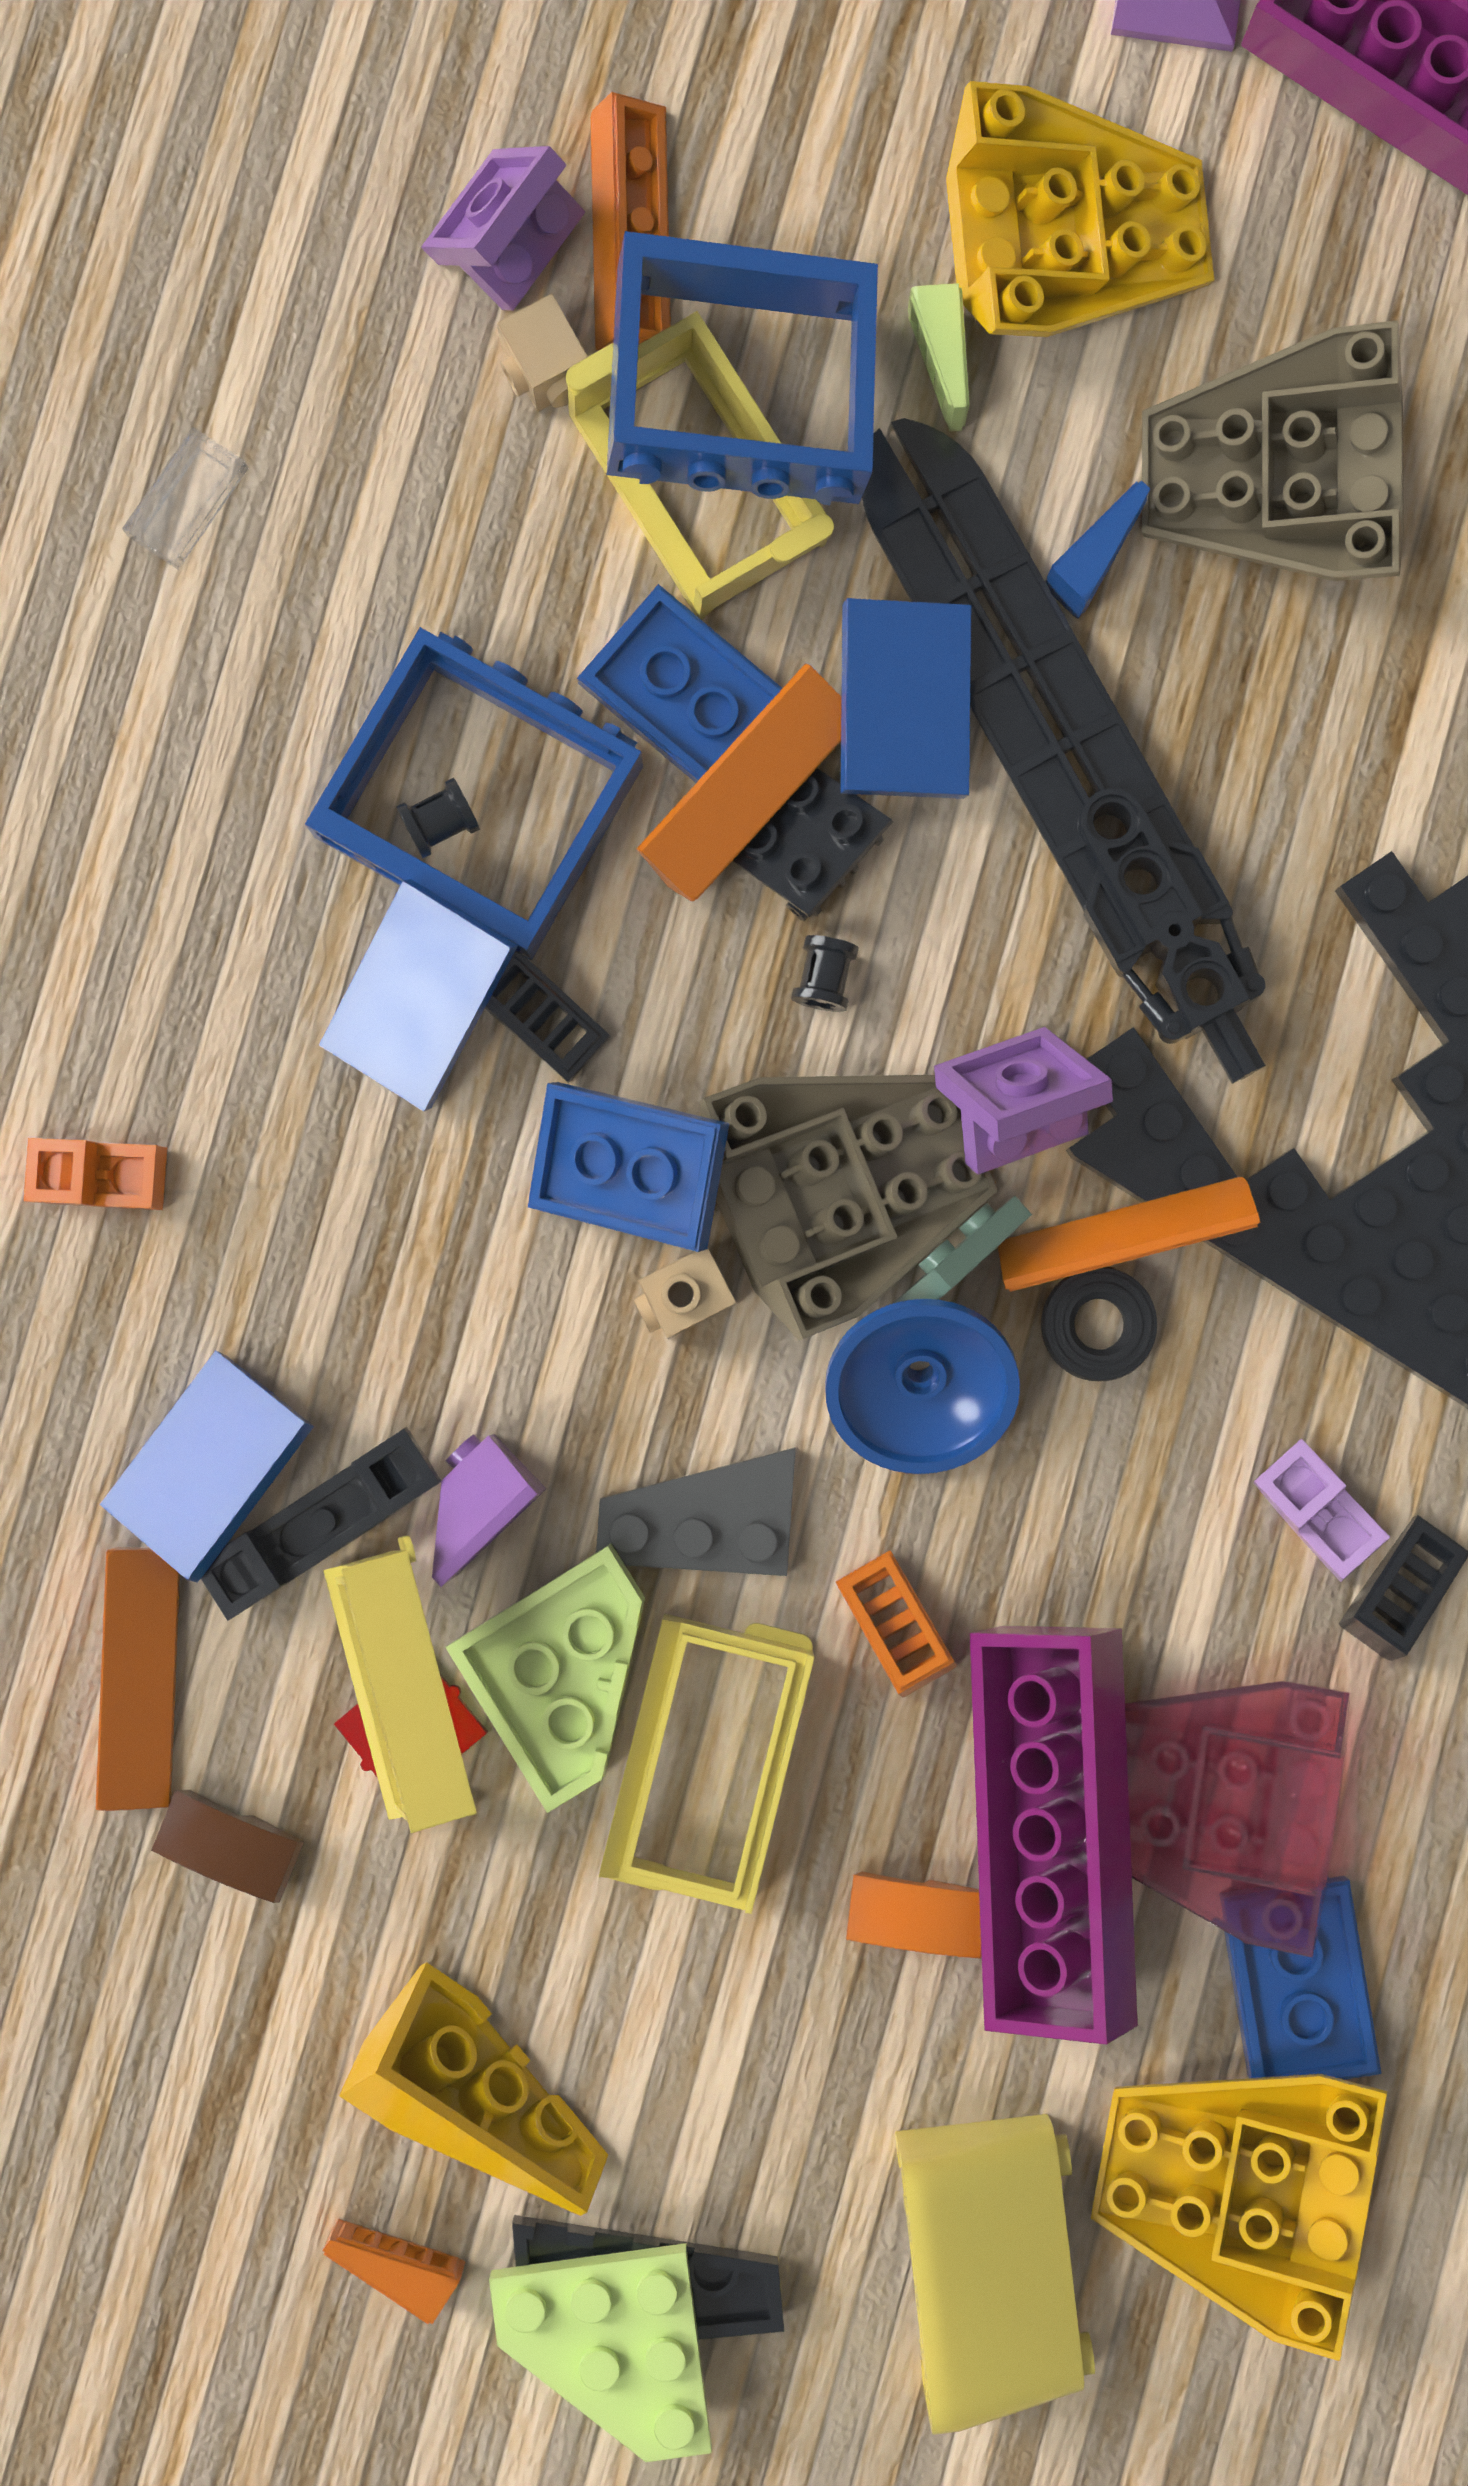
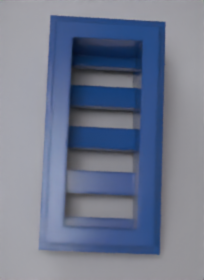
M1142 480L1139 483L1136 481L1052 565L1045 583L1053 597L1077 619L1088 608L1147 502L1150 488Z

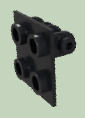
M818 768L814 770L733 860L742 869L788 901L786 904L787 908L802 921H805L812 914L818 916L822 912L820 906L837 886L840 888L845 886L847 883L845 876L849 872L855 874L859 870L857 863L874 845L880 846L884 841L882 834L893 823L891 818L856 794H840L841 784Z

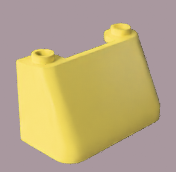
M1048 2114L895 2131L899 2168H902L903 2201L907 2217L920 2333L919 2343L922 2357L920 2362L923 2389L932 2435L960 2432L1084 2390V2375L1095 2374V2362L1089 2332L1079 2333L1061 2180V2176L1072 2175L1070 2149L1066 2134L1055 2135Z

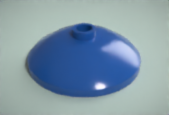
M913 1299L877 1309L862 1318L846 1332L830 1358L826 1371L825 1393L831 1421L840 1437L853 1451L869 1462L892 1471L929 1474L947 1471L971 1462L988 1451L1002 1437L1009 1427L1018 1406L1020 1379L1016 1359L1008 1341L997 1327L984 1316L965 1306L949 1301ZM918 1361H925L930 1364L923 1370H913L909 1367L912 1363Z

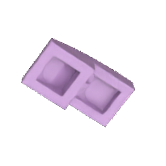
M1302 1439L1254 1481L1256 1487L1340 1582L1348 1577L1390 1538L1345 1490L1346 1485Z

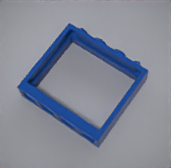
M625 231L617 267L606 475L640 479L639 484H650L656 481L688 484L691 488L704 492L717 491L721 488L748 491L765 499L792 496L816 499L819 503L828 506L831 505L832 501L859 504L873 468L878 264ZM641 294L852 321L848 452L634 426Z
M419 627L305 825L314 838L400 886L402 881L412 879L518 945L517 950L526 958L532 960L643 768L642 752L635 748L638 742L622 734L621 728L605 723L601 729L581 718L583 710L568 698L555 692H550L546 698L526 687L528 679L513 667L500 661H495L494 665L490 667L471 656L473 648L456 635L454 638H451L440 632L437 637ZM433 671L440 673L614 771L528 920L523 919L348 820L349 815Z

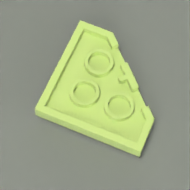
M612 1543L445 1647L547 1813L601 1781L605 1776L645 1602L643 1593Z
M686 2243L491 2270L489 2284L497 2346L645 2462L712 2453V2440Z

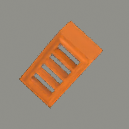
M891 1550L836 1581L839 1590L893 1686L902 1698L957 1667L955 1660ZM891 1576L896 1586L863 1604L858 1594ZM904 1599L908 1609L876 1627L871 1617ZM915 1622L918 1623L922 1630L920 1633L889 1649L884 1641L885 1639ZM930 1645L935 1655L903 1673L898 1662Z
M338 2219L332 2228L322 2250L324 2252L323 2255L427 2324H433L459 2284L465 2266V2261L458 2257Z

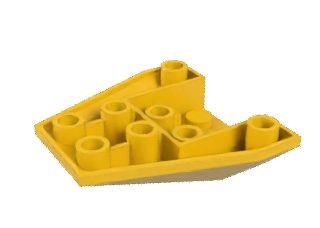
M970 81L967 84L960 109L946 184L956 283H959V288H962L963 306L989 334L1050 337L1208 286L1214 281L1201 159L1029 86Z
M1324 2074L1115 2087L1091 2219L1273 2342L1340 2361L1359 2269L1388 2091Z

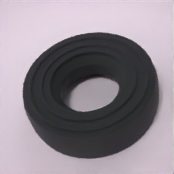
M1103 1267L1065 1277L1053 1288L1042 1311V1337L1050 1356L1069 1374L1088 1381H1110L1133 1372L1148 1357L1157 1335V1314L1150 1295L1136 1279L1123 1271ZM1093 1299H1103L1111 1302L1118 1308L1123 1318V1331L1120 1338L1114 1345L1106 1349H1093L1086 1346L1079 1339L1075 1331V1317L1078 1310L1086 1302Z

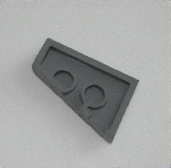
M796 1448L600 1498L596 1552L612 1543L623 1563L629 1566L787 1576Z

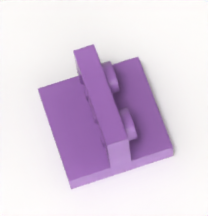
M550 146L493 149L421 248L438 265L460 266L502 310L513 311L580 221L585 211L556 180L567 165Z
M1046 1027L934 1066L936 1088L961 1109L965 1163L978 1175L1087 1135V1111L1113 1102L1112 1079Z

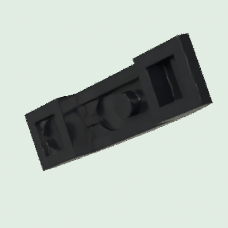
M406 1427L256 1528L245 1532L227 1544L207 1569L201 1580L227 1621H229L441 1483V1479L408 1427Z

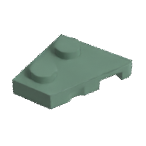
M1016 1196L1012 1197L996 1212L986 1203L959 1227L966 1238L956 1247L946 1239L918 1264L926 1274L893 1303L913 1299L939 1300L1032 1214Z

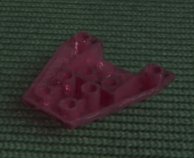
M1283 1680L1125 1703L1132 1878L1244 1943L1313 1957L1329 1881L1345 1767L1350 1692Z

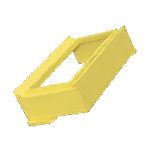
M698 311L638 345L636 390L685 362L733 438L782 444ZM613 343L573 365L566 372L569 416L605 473H607L609 418L603 409L610 406ZM607 475L688 605L701 620L714 608L816 547L825 546L827 539L834 530L833 520L825 513L816 499L792 496L772 499L791 530L710 579L650 484H639L640 479Z
M403 1536L398 1538L399 1551L379 1554L323 1570L388 1819L403 1817L408 1822L410 1833H414L466 1816H472L477 1812L411 1566L412 1562H416L414 1547L410 1536Z
M664 1613L598 1877L609 1878L652 1890H666L745 1910V1913L752 1914L813 1666V1645L808 1636L761 1623L750 1624L745 1629V1632L741 1633ZM687 1642L788 1667L735 1883L634 1857Z

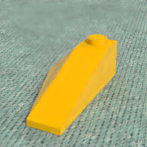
M425 1962L418 1968L365 2039L339 2096L391 2131L579 2216L586 2214L607 2161L608 2153L560 2095H549L526 2067L531 2061L517 2044L510 2048L487 2020L492 2013L479 1997Z

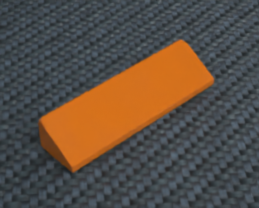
M611 92L592 110L590 117L596 350L603 349L612 344L614 340L617 267L624 232L669 237L666 107ZM641 294L638 345L671 326L670 298Z
M805 663L636 848L670 889L689 901L697 900L841 742V696L811 665Z
M1237 1177L1007 1238L998 1246L1005 1289H1009L1012 1292L1258 1227L1257 1224L1260 1223V1219L1248 1182L1243 1177Z
M115 1547L108 1549L106 1552L96 1784L97 1811L166 1808L171 1803L180 1574L150 1548Z

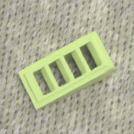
M959 283L912 287L908 303V318L948 429L949 431H962V427L966 424L970 405L962 288H959Z

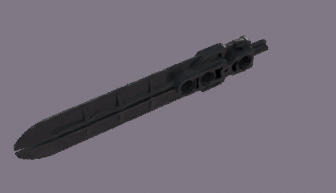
M906 418L892 421L890 424L929 497L922 500L879 428L873 433L872 474L862 496L866 518L875 538L911 602L971 605L970 708L1084 911L1083 915L1111 966L1119 977L1126 980L1143 1003L1139 1006L1140 1010L1158 1031L1159 1038L1167 1044L1177 1043L1184 1038L1188 1039L1203 1031L1231 1083L1234 1084L1239 1080L1247 1078L1266 1065L1236 1012L1257 1000L1264 992L1266 983L1259 974L1250 947L1243 948L1232 919L1233 910L1199 848L1194 847L985 474L974 458L959 443L929 425ZM938 512L973 577L966 579L930 515L931 513ZM982 590L1018 655L1017 658L1012 660L976 597V592ZM1025 670L1028 672L1064 738L1058 741L1055 738L1020 675L1021 672ZM1069 751H1072L1095 792L1090 798L1065 756ZM1104 815L1115 816L1124 824L1126 834L1121 838L1106 839L1095 830L1093 821ZM1134 869L1145 870L1154 877L1157 888L1154 892L1146 895L1137 894L1126 885L1124 875ZM1198 924H1221L1231 953L1226 955L1219 942L1195 936L1194 929ZM1150 952L1156 958L1162 960L1155 984L1158 992L1155 994L1151 993L1132 969L1140 957ZM1194 978H1204L1210 981L1216 987L1218 993L1217 1002L1209 1006L1193 1002L1186 990L1187 982Z

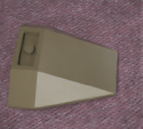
M1398 320L1329 329L1143 410L1142 481L1150 488L1147 502L1142 509L1143 536L1330 581L1400 576L1404 536L1403 395Z
M935 1075L760 1077L700 1100L702 1117L730 1123L716 1198L753 1290L798 1341L860 1316L998 1191L990 1171L978 1175L965 1163L961 1109L936 1088Z

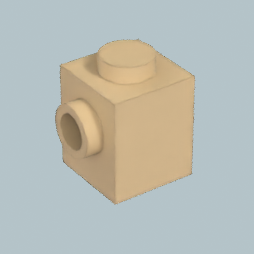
M551 293L497 322L501 347L507 357L500 361L505 377L517 397L527 393L537 412L550 405L555 408L568 405L566 372L570 367L587 358L584 349Z
M709 1249L700 1252L695 1251L638 1280L644 1294L633 1299L649 1332L652 1333L662 1328L667 1339L736 1305Z

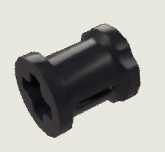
M454 777L445 781L444 790L411 807L405 802L396 806L422 858L431 855V847L464 830L471 834L480 830L478 822Z
M807 935L803 945V949L807 951L802 980L800 987L793 989L792 1001L806 1007L824 1011H847L849 1001L843 995L850 962L856 959L859 947L841 939Z

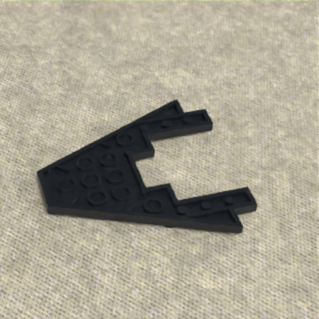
M1391 851L1342 884L1335 892L1442 1044L1392 1079V1082L1427 1132L1330 1199L1295 1148L1290 1149L1246 1179L1259 1215L1260 1223L1257 1224L1258 1227L1203 1242L1468 1409V876L1428 902ZM1134 1027L1086 1059L1112 1079L1113 1102L1105 1105L1113 1115V1118L1066 1150L1073 1160L1141 1203L1237 1178L1235 1172Z

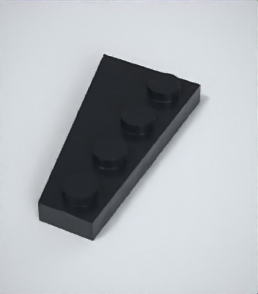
M514 2215L512 2229L516 2267L686 2243L698 2340L784 2332L778 2256Z

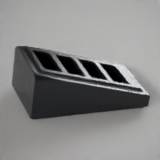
M517 949L485 1007L490 1014L567 1083L579 1073L611 1037ZM521 973L527 981L503 1005L496 998ZM540 990L547 998L522 1023L516 1015ZM560 1008L566 1014L565 1018L542 1041L535 1033ZM579 1025L586 1032L585 1035L561 1059L554 1050Z
M1419 1515L1414 1516L1356 1596L1339 1625L1389 1661L1407 1656L1468 1558V1550ZM1415 1544L1443 1563L1438 1571L1411 1552ZM1404 1567L1428 1584L1424 1591L1398 1573L1400 1568ZM1387 1589H1390L1412 1605L1409 1612H1406L1384 1596ZM1373 1611L1392 1623L1397 1629L1393 1630L1372 1614Z

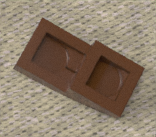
M175 1790L151 1851L221 1884L272 1903H279L304 1841L253 1815L239 1816L191 1790Z

